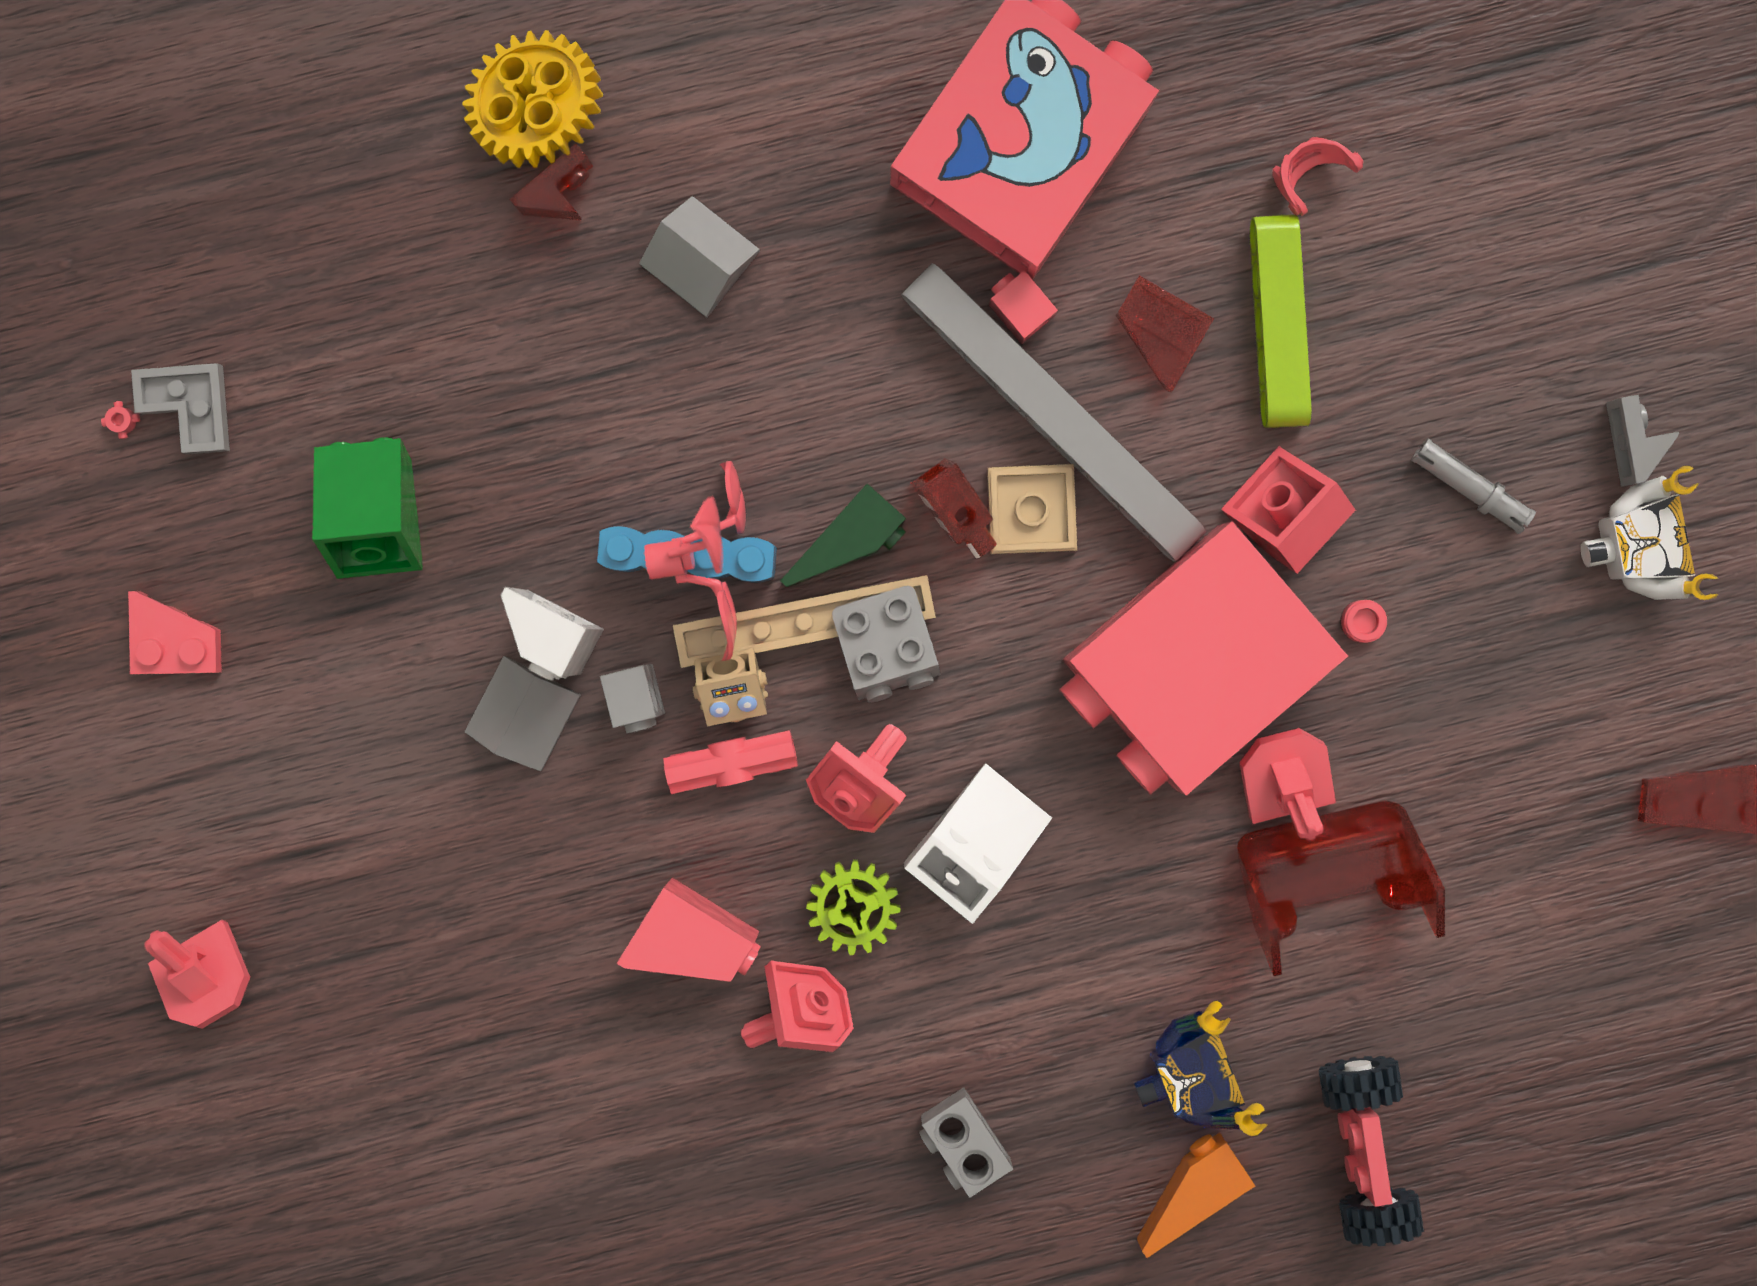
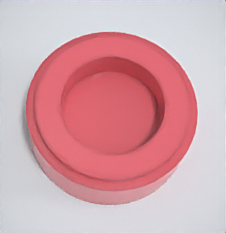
M1358 600L1352 602L1344 609L1341 616V627L1345 635L1351 640L1369 643L1383 635L1387 627V616L1384 609L1378 603L1371 600Z

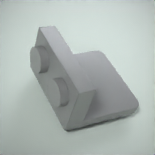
M903 586L838 606L833 610V621L858 700L867 698L868 702L881 701L893 695L891 690L907 685L910 690L923 688L934 682L933 677L940 675L938 661L916 591L913 587Z

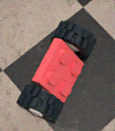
M1364 1056L1361 1059L1352 1057L1346 1061L1340 1059L1336 1060V1063L1329 1062L1325 1066H1321L1318 1071L1324 1106L1326 1108L1331 1107L1332 1110L1342 1108V1111H1344V1113H1338V1124L1342 1138L1348 1139L1350 1155L1344 1157L1345 1169L1349 1181L1355 1182L1358 1188L1356 1195L1348 1194L1345 1198L1340 1199L1339 1207L1345 1240L1347 1242L1351 1241L1355 1245L1363 1243V1246H1371L1372 1244L1386 1246L1385 1243L1396 1245L1401 1244V1240L1409 1242L1414 1240L1413 1237H1420L1422 1235L1421 1232H1424L1419 1195L1413 1190L1406 1191L1405 1188L1392 1190V1187H1390L1380 1119L1372 1110L1380 1108V1105H1392L1393 1102H1399L1403 1098L1398 1061L1391 1057L1385 1058V1056H1378L1376 1058Z

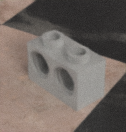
M653 664L600 676L613 728L624 725L626 733L647 729L657 725L655 717L665 714Z
M964 1087L921 1115L924 1129L919 1131V1134L932 1154L939 1151L946 1161L947 1165L943 1167V1171L955 1190L963 1187L970 1198L1013 1170L1011 1158ZM951 1117L959 1119L963 1123V1127L957 1134L947 1135L940 1130L939 1126L943 1120ZM971 1154H980L987 1160L984 1167L977 1171L968 1170L964 1167L963 1162Z

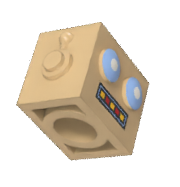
M754 648L733 652L731 659L727 661H722L724 654L694 660L696 683L693 686V694L695 699H698L699 702L701 701L700 708L704 712L707 726L739 722L746 718L767 714L765 698L768 697V693L764 689L765 685L768 684L766 673L762 672L758 667Z

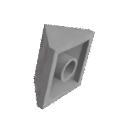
M692 196L660 222L639 264L701 314L708 317L760 252V249Z
M503 656L465 733L498 756L542 771L581 695L555 681L541 677L521 663Z

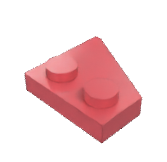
M128 591L130 674L222 672L220 629L206 622L198 621L172 606L162 604L148 597L143 592Z

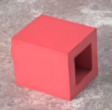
M1025 270L1016 278L1011 273L1007 274L991 289L995 295L991 298L989 306L1021 344L1053 319L1058 311Z

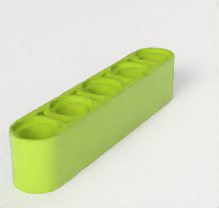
M1295 214L1252 217L1250 222V250L1262 424L1264 428L1309 426L1311 421V391L1299 218Z

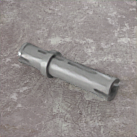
M1430 438L1423 442V447L1420 446L1412 457V462L1419 464L1477 504L1479 512L1484 515L1489 512L1515 530L1517 534L1524 531L1525 527L1523 525L1528 526L1536 514V511L1528 508L1506 493L1505 486L1500 482L1493 484L1433 443Z

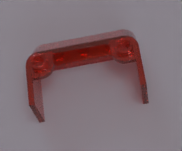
M1380 801L1320 815L1319 818L1324 827L1323 833L1310 841L1306 838H1300L1293 822L1249 832L1242 836L1238 842V860L1254 928L1273 977L1282 975L1279 940L1289 937L1297 928L1295 908L1376 890L1381 901L1392 909L1408 910L1422 907L1436 938L1445 936V888L1407 811L1398 803Z

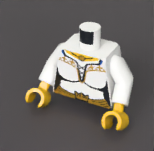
M1682 466L1674 471L1669 479L1661 476L1631 486L1610 506L1609 517L1599 521L1601 538L1581 543V556L1586 567L1606 564L1610 579H1622L1623 584L1628 590L1654 600L1686 599L1690 594L1702 600L1716 598L1718 594L1704 595L1699 588L1701 581L1704 579H1718L1715 575L1700 574L1693 581H1689L1687 578L1694 576L1695 571L1679 494L1691 493L1697 488L1699 483L1693 484L1690 487H1683L1678 482V475L1689 472L1693 468ZM1671 491H1675L1678 494L1671 495Z

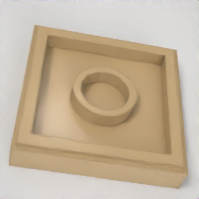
M1074 464L987 468L990 554L1077 551Z

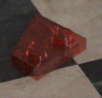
M1140 275L1116 314V317L1163 388L1170 393L1175 388L1214 320L1211 316Z

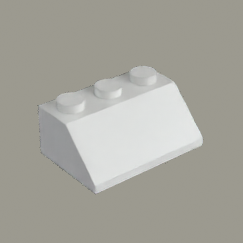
M505 587L501 597L520 656L531 662L528 669L551 681L554 678L560 680L561 677L566 679L567 676L581 675L604 629L529 590Z

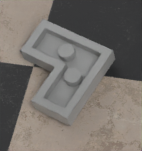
M214 363L131 370L135 413L146 415L178 412L181 453L199 454L230 451L223 365Z

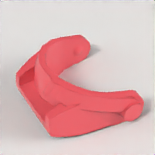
M1312 137L1307 142L1301 143L1293 149L1289 155L1286 154L1284 156L1281 167L1275 166L1272 169L1273 178L1281 194L1290 203L1289 208L1293 214L1303 216L1308 212V209L1294 192V187L1300 177L1317 165L1329 163L1345 165L1357 173L1363 168L1361 156L1356 152L1352 153L1336 141Z

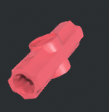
M791 730L746 739L745 737L729 739L709 744L706 749L688 751L663 758L666 780L671 794L716 785V787L734 785L753 780L756 775L779 772L798 766Z

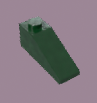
M866 484L780 582L789 588L877 553L882 546L890 551L906 533L901 527L906 518L870 485Z

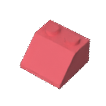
M1280 446L1221 509L1227 517L1263 550L1296 574L1301 571L1356 511L1337 482Z

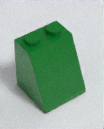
M381 437L371 442L352 444L335 442L329 446L314 447L312 540L337 579L422 570L412 460L401 438Z

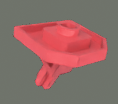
M888 724L867 751L863 752L859 757H856L836 741L806 779L815 804L848 829L875 833L906 796V794L883 777L888 771L886 767L906 742L907 737L899 728Z
M1300 728L1257 738L1240 761L1248 813L1252 824L1290 815L1298 836L1306 838L1308 841L1314 840L1317 835L1323 833L1324 829L1316 808L1336 803L1327 746L1323 741Z
M220 920L181 944L165 931L160 932L156 930L150 934V938L145 942L144 946L146 951L155 959L149 962L148 965L169 1019L203 1029L240 1006L250 980V975L228 922Z
M770 961L764 966L772 1013L744 1025L741 1030V1036L745 1040L746 1045L750 1048H755L777 1038L778 1047L834 1052L839 1048L854 1027L847 991L838 980L823 967Z

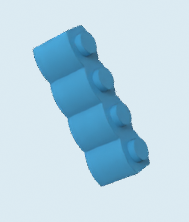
M609 527L600 531L597 562L607 568L623 572L647 569L645 562L646 544L672 541L674 538L684 536L668 530H656L644 534L628 527ZM721 537L723 545L722 573L716 574L707 549L694 552L695 568L687 570V572L693 575L711 579H720L732 575L747 582H766L775 578L777 547L759 538L747 537L730 542ZM699 539V540H696V541L692 542L691 544L697 543V542H701V541H703V540H702V539Z

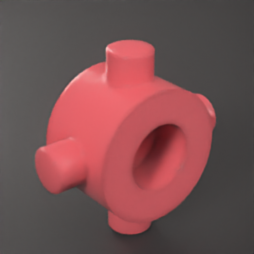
M122 401L114 402V407L107 411L105 418L101 419V424L103 427H108L111 431L117 432L119 439L128 438L127 433L135 428L137 422H140V415L134 414L127 408H123Z

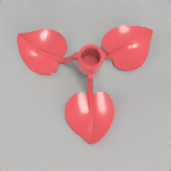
M732 461L720 464L725 471L726 492L730 505L725 520L720 522L714 497H708L690 525L695 531L694 533L681 538H674L672 541L645 545L646 568L651 580L675 576L677 584L688 582L708 586L713 590L718 601L720 616L727 638V647L722 661L731 659L737 633L736 610L727 582L687 574V570L695 568L694 552L707 549L716 574L722 573L723 545L720 531L735 525L737 534H743L746 523L745 500ZM699 539H702V540H703V541H701V542H697V543L691 544L692 542H694V541H696V540H699Z

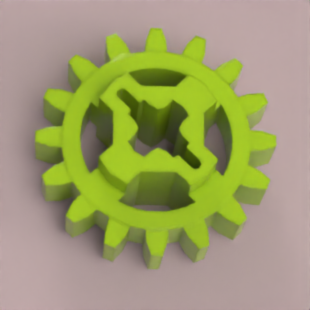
M853 859L851 869L845 870L839 861L835 863V875L831 876L824 870L820 873V877L824 882L823 887L812 884L810 891L818 897V900L807 902L806 909L817 911V915L809 920L810 927L821 925L823 929L818 935V940L821 942L828 937L834 939L832 950L835 952L842 944L848 945L849 955H854L856 945L861 944L867 953L872 952L871 941L877 939L882 944H885L887 938L883 932L884 928L895 930L897 927V923L889 918L890 914L900 913V905L890 903V899L898 895L897 888H885L884 885L889 880V875L884 873L878 878L874 876L875 864L870 863L866 870L863 871L859 870L858 859ZM853 879L866 881L876 890L865 891L854 885ZM837 885L839 897L836 903L824 908L827 894ZM846 889L856 903L864 902L865 904L860 910L861 924L858 923L857 918L853 916L851 911L843 912L842 910L847 905ZM883 906L882 915L878 923L870 929L868 919L871 912ZM841 923L852 928L854 935L842 933L832 925Z

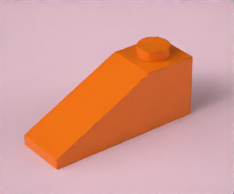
M1220 1132L1213 1137L1211 1134H1208L1196 1140L1190 1146L1191 1152L1186 1154L1181 1160L1137 1237V1241L1146 1258L1255 1187V1184Z

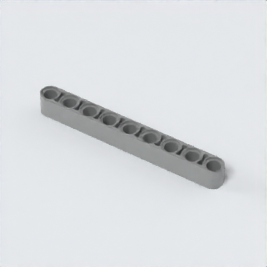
M931 263L901 294L908 305L1055 449L1071 464H1074V467L1170 560L1176 563L1206 532L1203 525L938 266Z

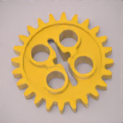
M547 30L544 31L538 41L533 32L528 31L523 43H520L516 36L512 35L510 40L511 47L508 49L497 43L495 48L498 55L494 59L487 55L482 56L487 67L484 70L472 69L471 72L478 82L465 85L466 91L472 98L462 102V105L470 113L464 117V120L472 129L470 132L472 137L489 156L494 154L502 164L510 159L517 168L522 166L525 158L533 168H537L540 156H545L552 164L555 161L554 151L558 149L568 156L570 154L568 142L571 140L580 144L584 142L579 134L581 128L593 129L595 127L588 118V115L601 112V109L594 100L603 97V93L597 85L601 78L594 69L595 65L577 42L570 44L563 34L555 40Z

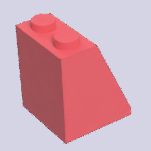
M671 878L660 892L617 964L626 969L731 982L737 971L745 976L758 955L761 946L755 943L759 931L684 884Z

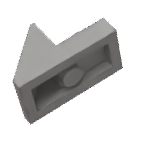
M1639 395L1606 402L1621 487L1646 482L1678 437L1679 432L1646 438L1645 429L1648 426V415L1644 405L1640 404Z

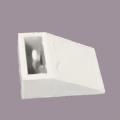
M985 763L905 860L904 868L973 924L1004 886L1052 817Z

